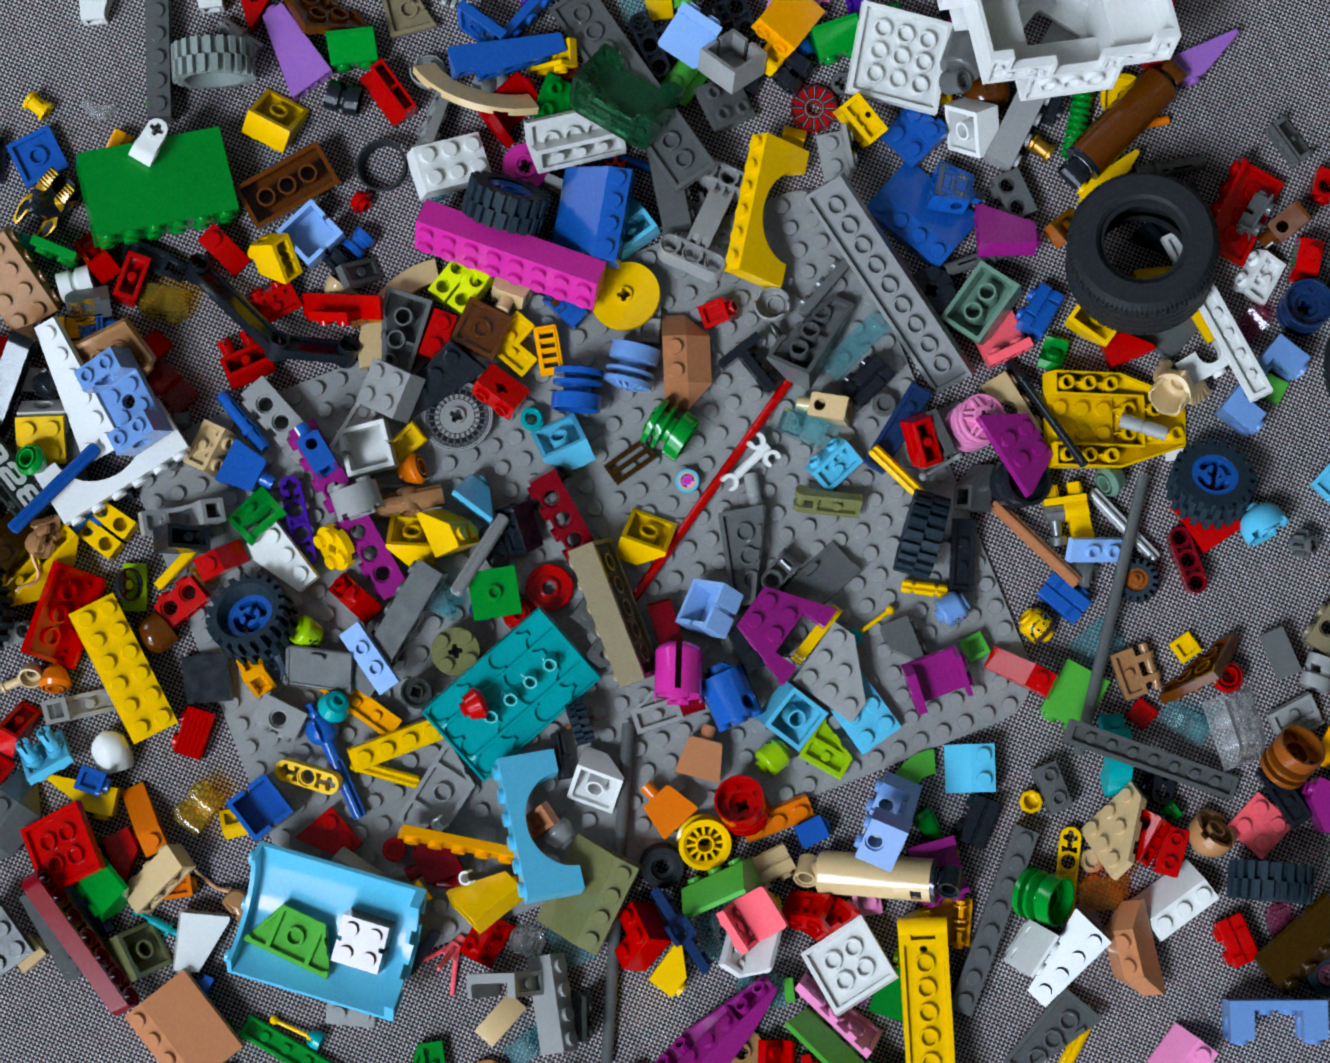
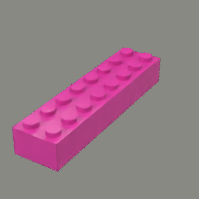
M426 199L415 223V249L426 254L430 253L441 257L445 261L461 264L468 269L484 272L491 277L508 280L511 284L528 287L536 293H544L559 301L564 300L575 304L579 308L594 310L603 290L606 261L528 234L521 236L515 233L514 235L504 230L502 232L498 231L494 227L483 226V223L473 221L474 218H468L462 211Z

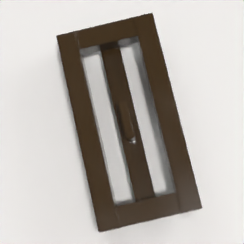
M639 440L605 464L604 468L618 486L657 458L649 446ZM641 446L643 447L642 451H640L635 456L627 460L625 463L617 467L615 470L611 469L612 466H614L619 461L627 457L636 449H638ZM648 454L649 457L626 474L620 478L616 476L639 458Z

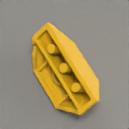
M64 523L60 524L58 532L62 536L59 540L54 541L56 548L49 559L37 558L41 577L36 585L24 587L15 592L18 586L33 582L36 578V569L29 552H27L10 577L4 573L2 586H7L10 590L7 597H13L14 604L10 605L11 607L39 601L53 560L71 567L75 566L79 537L69 526Z

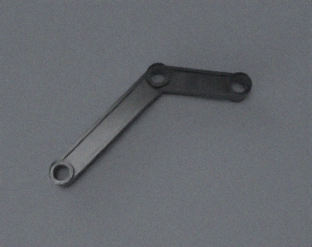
M196 253L190 257L185 279L190 284L197 285L264 350L265 357L270 361L280 362L283 359L335 363L337 366L345 369L351 368L354 365L360 350V344L356 339L343 337L341 340L288 335L286 332L278 330L219 274L211 266V261L206 255Z

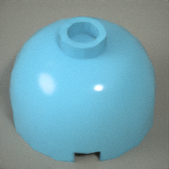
M1253 502L1248 505L1246 513L1240 520V533L1249 547L1252 546V543L1254 546H1257L1277 534V527L1281 525L1284 528L1288 524L1289 519L1282 509L1273 503L1263 502L1257 504V502Z

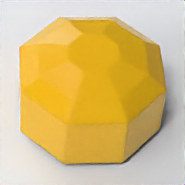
M1034 790L1023 792L1018 800L1021 810L1029 814L1040 811L1043 804L1040 793Z

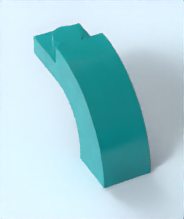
M1099 714L1097 721L1100 729L1132 740L1131 730L1126 729L1123 714ZM1104 757L1103 767L1099 775L1104 796H1116L1130 781L1132 782L1133 766Z

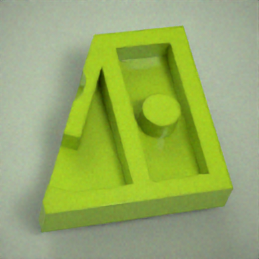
M824 719L805 743L798 757L834 778L841 780L853 758L847 749L842 746L836 733L834 734L828 726L827 720Z

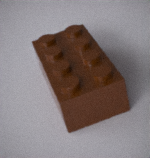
M315 141L240 183L234 189L257 230L261 231L300 209L310 199L314 201L339 187L341 182L318 142Z

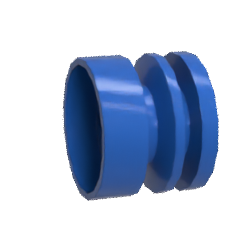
M579 364L554 367V375L564 378L553 379V384L563 387V390L552 392L551 409L578 414L600 413L602 396L591 393V390L602 388L603 383L595 380L603 379L604 371Z

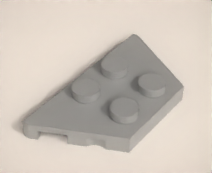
M447 741L396 820L400 822L431 824L433 819L443 815L439 820L440 824L444 826L449 823L450 826L476 785L457 753Z

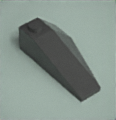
M387 286L383 299L384 319H382L381 360L413 373L418 359V352L434 308H436L437 301Z

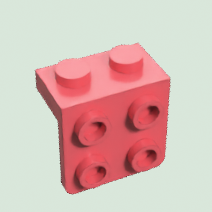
M760 885L732 900L716 913L720 925L725 928L732 940V944L741 955L749 952L758 942L788 926V921L764 885Z

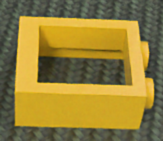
M859 92L851 96L832 112L840 123L846 122L847 129L851 128L853 139L862 149L873 143L888 130L887 126ZM866 112L870 113L869 118L865 115Z

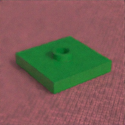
M515 565L477 572L469 585L474 621L522 614Z

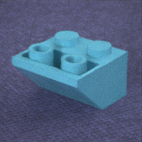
M632 197L622 262L661 234L657 224L634 197Z

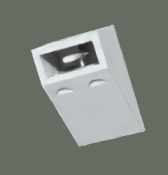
M1026 919L1001 960L1026 976L1032 978L1035 975L1040 976L1047 965L1044 962L1048 954L1053 955L1059 947L1060 943L1057 940L1060 936L1036 922Z

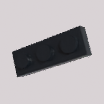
M952 518L948 591L973 592L977 522L975 519Z

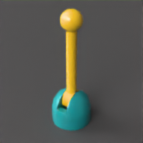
M887 606L882 614L860 630L856 628L848 629L850 633L855 635L856 647L861 644L865 631L887 615L894 614L895 608L893 606Z
M272 1015L269 1019L272 1025L278 1024L306 1037L307 1045L316 1051L320 1050L326 1038V1033L320 1030H311L307 1033L279 1020L276 1015Z

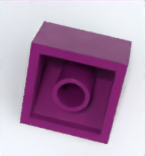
M1310 777L1309 781L1306 780L1302 785L1300 792L1303 794L1302 800L1313 815L1310 821L1314 830L1318 833H1330V781L1322 777Z

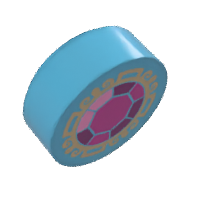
M691 469L681 470L675 479L676 487L683 493L694 492L699 486L698 474Z

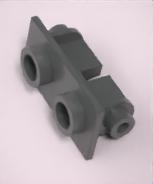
M1262 190L1255 193L1247 206V209L1254 212L1253 215L1244 211L1236 224L1237 228L1235 231L1240 235L1247 233L1249 242L1253 235L1257 237L1264 225L1261 222L1265 215L1269 217L1276 205L1273 203L1274 194L1267 198V193Z

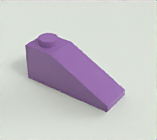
M1237 28L1172 56L1187 72V76L1179 83L1180 87L1186 84L1188 87H1191L1201 82L1200 78L1205 75L1238 35L1239 31Z

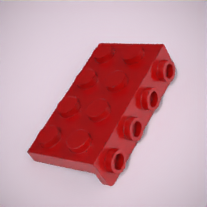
M1245 157L1232 162L1228 170L1230 173L1228 179L1221 184L1218 190L1220 195L1217 201L1213 202L1210 206L1219 231V256L1238 267L1244 266L1258 236L1253 235L1249 242L1247 233L1240 235L1235 231L1237 228L1236 224L1244 211L1253 215L1254 212L1247 209V206L1255 193L1262 190L1267 193V198L1274 194L1273 203H1275L1284 185V182L1248 163L1249 159ZM1265 215L1261 223L1264 224L1268 216Z
M53 560L20 652L74 670L80 661L84 646L68 614L102 598L105 593L107 580Z

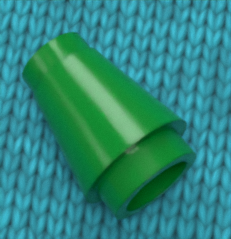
M924 806L915 812L912 823L928 840L932 841L944 836L933 809L930 810L928 806Z

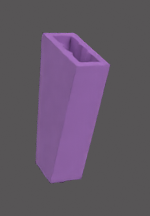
M282 2L278 5L273 4L269 6L262 17L293 100L297 102L332 77L333 72L305 33H302L298 24Z

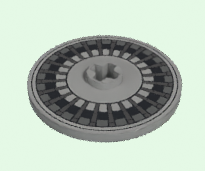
M466 383L422 412V425L427 437L433 444L445 451L464 452L471 450L481 444L491 430L493 409L486 403L480 402L471 393L473 384ZM460 411L463 419H458L454 422L452 414H458Z

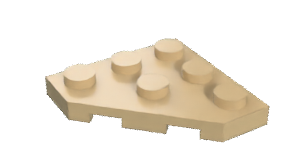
M1131 781L1079 830L1110 877L1114 880H1118L1134 864L1135 841H1139L1142 822H1140L1141 811L1145 809L1147 799L1137 785Z

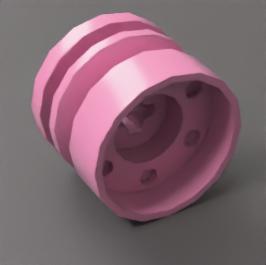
M976 394L959 403L947 413L945 428L954 439L955 448L963 452H975L990 444L976 419L981 415L1006 414L1003 406L996 398L988 394Z

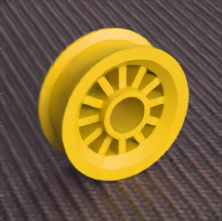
M694 815L684 821L677 832L676 843L680 855L688 866L696 870L706 871L720 866L730 854L732 846L730 834L723 822L713 815ZM703 838H708V839H710V841H709V843H708L707 845H705V846H699V845H698V843H699V841H700L701 839H703Z

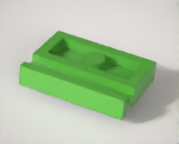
M678 60L662 80L660 86L668 97L685 109L696 96L693 90L698 86L704 85L709 78L697 69H692Z

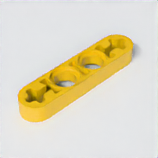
M1067 827L1060 833L1056 874L1070 878L1075 889L1073 906L1065 921L1070 919L1075 909L1082 839L1080 831L1074 827ZM1069 831H1073V835L1077 836V841L1072 842V848H1077L1076 853L1071 851L1062 852V846L1067 848L1068 841L1063 836L1067 835ZM1064 855L1074 857L1075 865L1072 868L1066 869L1062 866L1061 859Z

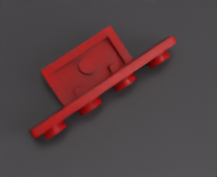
M302 293L303 317H308V321H318V325L333 324L332 322H337L338 326L352 325V321L359 319H384L383 297L381 295Z

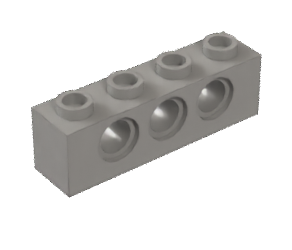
M261 376L241 393L245 399L241 403L250 413L255 410L259 414L258 422L266 431L271 428L276 433V436L273 437L282 448L287 446L292 451L289 456L300 466L299 459L302 456L298 449L292 450L286 438L290 437L288 433L290 430L304 421L270 383ZM264 400H271L273 406L269 411H262L261 403ZM282 417L288 418V426L285 429H278L276 426L278 419ZM314 443L310 445L309 448L315 449L317 447V444Z

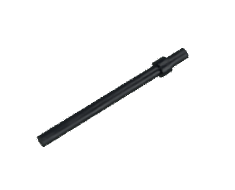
M1014 359L1008 360L1006 365L1014 375L1018 386L1025 390L1081 468L1085 467L1088 464L1087 459L1031 384L1029 375L1025 370H1021Z

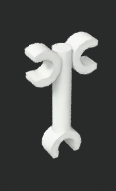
M757 432L755 434L759 438L758 445H754L751 441L746 442L750 449L756 451L733 473H725L721 476V482L726 481L728 478L732 479L733 483L728 488L729 491L737 489L739 479L761 458L763 464L767 467L772 466L768 461L769 455L773 454L775 458H781L778 451L771 450L762 433Z

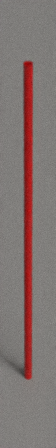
M786 378L673 535L666 556L658 558L653 562L632 593L636 603L722 484L720 481L721 476L732 470L747 449L746 442H752L756 436L755 434L759 432L793 383L789 382Z

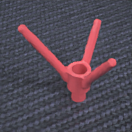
M458 934L454 941L451 940L448 945L428 954L423 961L426 962L444 954V958L437 966L438 971L444 967L449 959L453 961L450 984L451 996L455 995L459 953L466 939L461 934Z

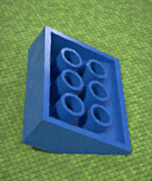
M904 163L866 207L880 228L928 267L935 266L940 269L942 264L947 261L975 227L974 212L969 207L961 215L926 209L932 177L918 166L912 170Z
M613 166L565 168L552 243L606 261V267L620 269L636 180L633 169Z

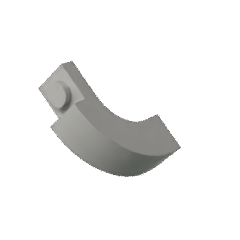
M223 497L201 499L194 503L174 508L141 511L138 513L141 537L153 536V529L166 523L211 527L225 522L226 515Z

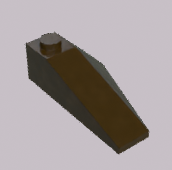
M51 505L44 514L36 519L55 515L57 511ZM10 511L0 518V571L9 577L27 554L25 540L35 530L31 528L29 523L18 534L13 533L8 528V523L14 518Z

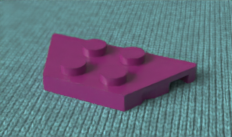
M1028 414L979 416L976 421L1025 498L1033 494L1053 455Z

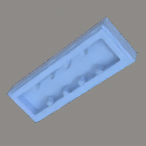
M1069 537L1065 560L1069 563L1117 562L1123 537Z
M360 621L339 635L350 653H353L354 659L379 695H383L401 681Z

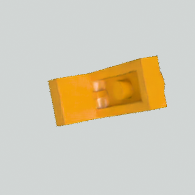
M261 658L258 659V664L252 665L248 660L246 664H241L236 659L242 673L243 682L256 698L278 688Z

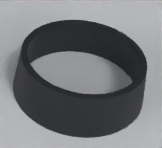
M386 139L371 141L362 148L356 160V172L359 180L367 188L375 191H391L399 187L406 179L408 162L406 155L396 143ZM392 147L402 154L404 161L403 172L398 181L393 185L382 189L375 187L366 176L365 166L367 159L378 148Z

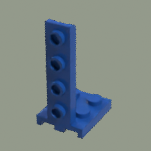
M462 0L457 5L458 28L478 43L522 37L524 29L528 25L532 26L541 10L547 9L553 0H528L504 28L500 27L493 17H487L482 14L475 4H469Z

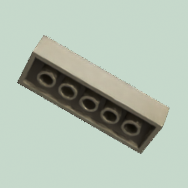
M611 537L592 541L568 551L569 564L577 575L578 588L585 596L587 611L595 622V632L601 638L606 659L610 661L614 681L622 688L654 676L655 650Z

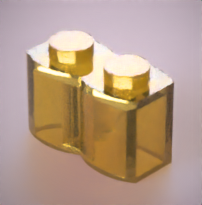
M143 282L138 310L140 313H144V318L157 320L158 316L167 317L168 322L181 324V320L188 321L193 293L191 290Z
M204 780L200 783L196 781L188 791L190 794L186 802L181 801L173 811L176 814L173 819L197 837L204 831L228 799Z

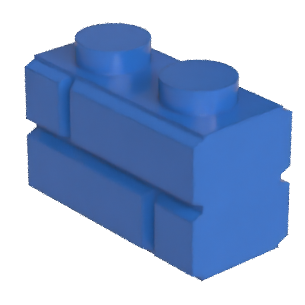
M1040 283L1037 289L1032 287L1026 297V300L1029 301L1026 308L1021 306L1015 316V319L1018 320L1015 329L1023 334H1027L1035 341H1040L1064 301L1065 295L1052 290L1051 287L1044 283Z
M1055 571L1035 594V596L1072 625L1077 622L1093 602L1089 599L1090 594L1080 586L1078 589L1071 587Z

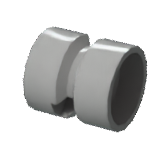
M1308 652L1304 664L1307 670L1302 671L1298 685L1315 692L1328 694L1330 689V657Z

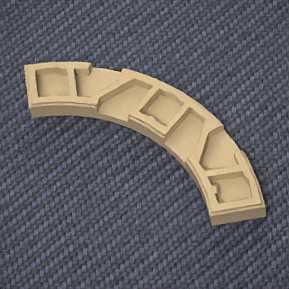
M436 63L413 66L412 73L428 89L433 88L440 92L442 98L457 105L493 114V111L508 112V116L538 114L539 107L530 94L508 95L486 92L453 80Z
M431 259L421 262L401 272L378 295H381L384 299L387 286L413 294L430 287L439 276L436 260ZM363 320L359 335L360 350L358 360L360 370L370 368L373 358L381 360L382 320Z

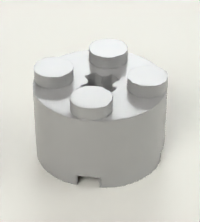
M370 475L357 478L356 484L350 486L342 483L332 487L333 493L330 494L339 523L344 522L343 517L348 516L351 521L375 513V507L379 505L381 509L385 508L376 479H371Z

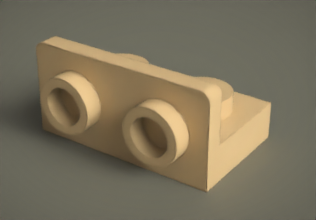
M204 419L190 446L192 450L187 452L188 456L183 462L212 477H216L237 435L224 427Z

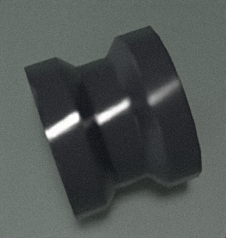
M337 247L332 249V253L329 256H325L322 259L323 263L336 276L338 274L335 268L340 264L350 262Z

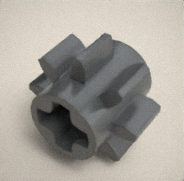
M1298 529V534L1291 535L1289 549L1294 552V556L1310 559V553L1315 554L1318 551L1319 539L1317 536H1314V531Z

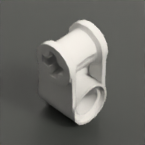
M159 118L150 120L141 135L134 142L128 155L151 167L166 140L168 132L166 123ZM157 127L160 128V133H157L156 136H154L152 134V131L156 130Z

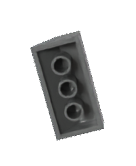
M74 885L64 889L102 943L105 942L93 919H89L91 915L76 896L73 890ZM27 895L19 897L66 983L82 976L83 973Z

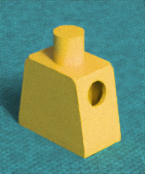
M288 233L264 234L250 244L247 252L248 257L254 260L258 272L262 276L288 284L303 272Z

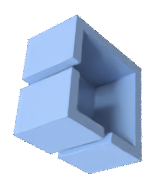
M312 199L306 202L276 230L277 233L289 234L296 255L311 270L327 256L325 253L327 249L331 253L334 247H337L346 239L344 233L329 217L327 218L326 214Z
M694 578L675 622L694 634L726 639L734 620L731 617L736 615L744 595L726 583Z

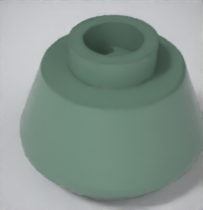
M1098 468L1095 474V483L1104 495L1115 497L1124 487L1126 475L1121 468Z

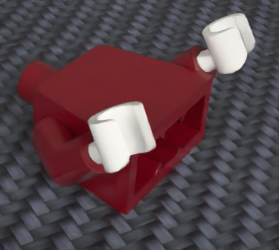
M439 815L425 829L445 832V829L449 827V823L444 826L441 825L439 820L443 815ZM423 843L414 845L412 856L416 863L404 869L410 882L423 876L427 884L431 883L435 888L452 889L476 882V880L470 881L468 879V873L473 870H465L458 855L451 853V849L442 848L441 850H434L428 848V844Z

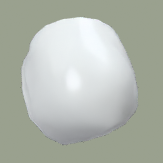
M102 731L96 736L92 743L91 754L98 771L110 774L134 766L133 751L125 735L116 731Z

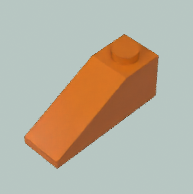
M140 782L121 791L143 852L146 858H151L158 854L157 851L160 847L171 843L144 782Z

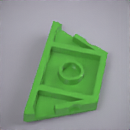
M282 904L271 916L264 919L251 933H248L243 939L325 979L330 977L328 924L287 904Z

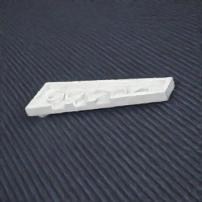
M54 316L34 327L80 453L90 443H94L100 448L101 452L92 461L94 462L114 451L106 434L117 426L100 394L84 393L74 374V371L84 365L60 319L58 316Z

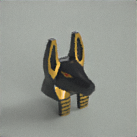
M50 167L40 177L34 190L27 194L19 203L13 217V222L19 224L30 212H33L37 217L44 220L36 236L43 239L49 237L58 229L64 216L78 203L79 191L77 183L72 178L59 176V172Z

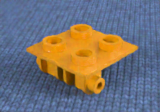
M963 898L957 901L943 899L942 905L929 908L933 917L946 916L948 945H952L955 949H963V946L969 947L973 898Z

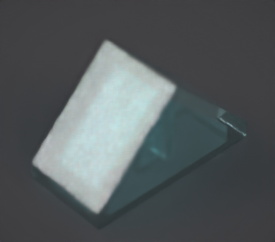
M537 1025L503 1049L512 1063H527L541 1053Z

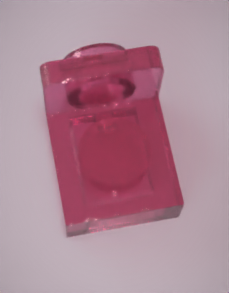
M1254 304L1236 322L1248 344L1271 322L1269 318L1270 313L1261 305L1258 307Z
M1282 903L1268 907L1269 912L1263 913L1271 939L1275 938L1292 922L1290 906L1283 907Z

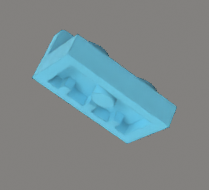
M837 436L829 440L819 454L812 456L804 469L814 477L825 491H832L863 460L845 439Z

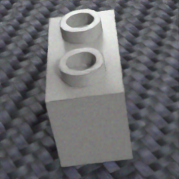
M264 693L252 719L257 721L255 726L267 732L271 728L278 732L277 737L290 742L291 739L298 740L310 716L280 699ZM279 712H283L286 716V721L281 726H277L274 723V716Z

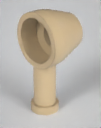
M330 274L327 278L324 293L359 294L352 288L344 290L340 279L335 275Z
M34 661L28 662L20 669L17 677L0 682L1 691L7 693L9 690L20 685L26 688L38 687V681L42 675L40 664Z

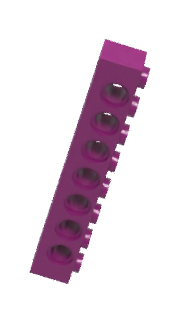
M312 418L307 421L312 431L315 429L319 431L338 463L339 469L319 480L296 442L300 438L295 429L288 432L290 437L286 439L293 451L299 450L302 456L299 462L304 471H311L314 477L311 483L317 493L322 491L326 500L323 501V504L328 513L334 512L336 515L327 490L328 485L332 482H337L339 484L346 483L347 486H350L351 483L315 419ZM367 515L351 521L349 517H343L344 522L339 523V521H336L337 529H343L351 539L355 553L352 555L358 554L362 563L359 564L362 573L365 577L370 575L374 584L370 585L376 597L382 596L383 600H386L395 595L399 584L406 580L390 551L386 548V544L370 516ZM361 524L365 527L366 533L362 538H355L352 535L351 530L354 525ZM373 545L377 548L378 553L375 558L367 559L364 556L363 551L366 546ZM385 566L389 569V577L387 579L379 580L376 577L375 572L378 567Z

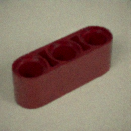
M1175 527L1168 532L1166 543L1181 584L1188 594L1195 595L1201 593L1206 589L1208 581L1192 536L1185 527ZM1175 532H1180L1184 536L1182 544L1174 542L1173 534ZM1184 554L1192 558V565L1190 567L1184 566L1181 562V557ZM1191 577H1197L1200 580L1201 585L1199 589L1196 590L1190 586L1189 581Z

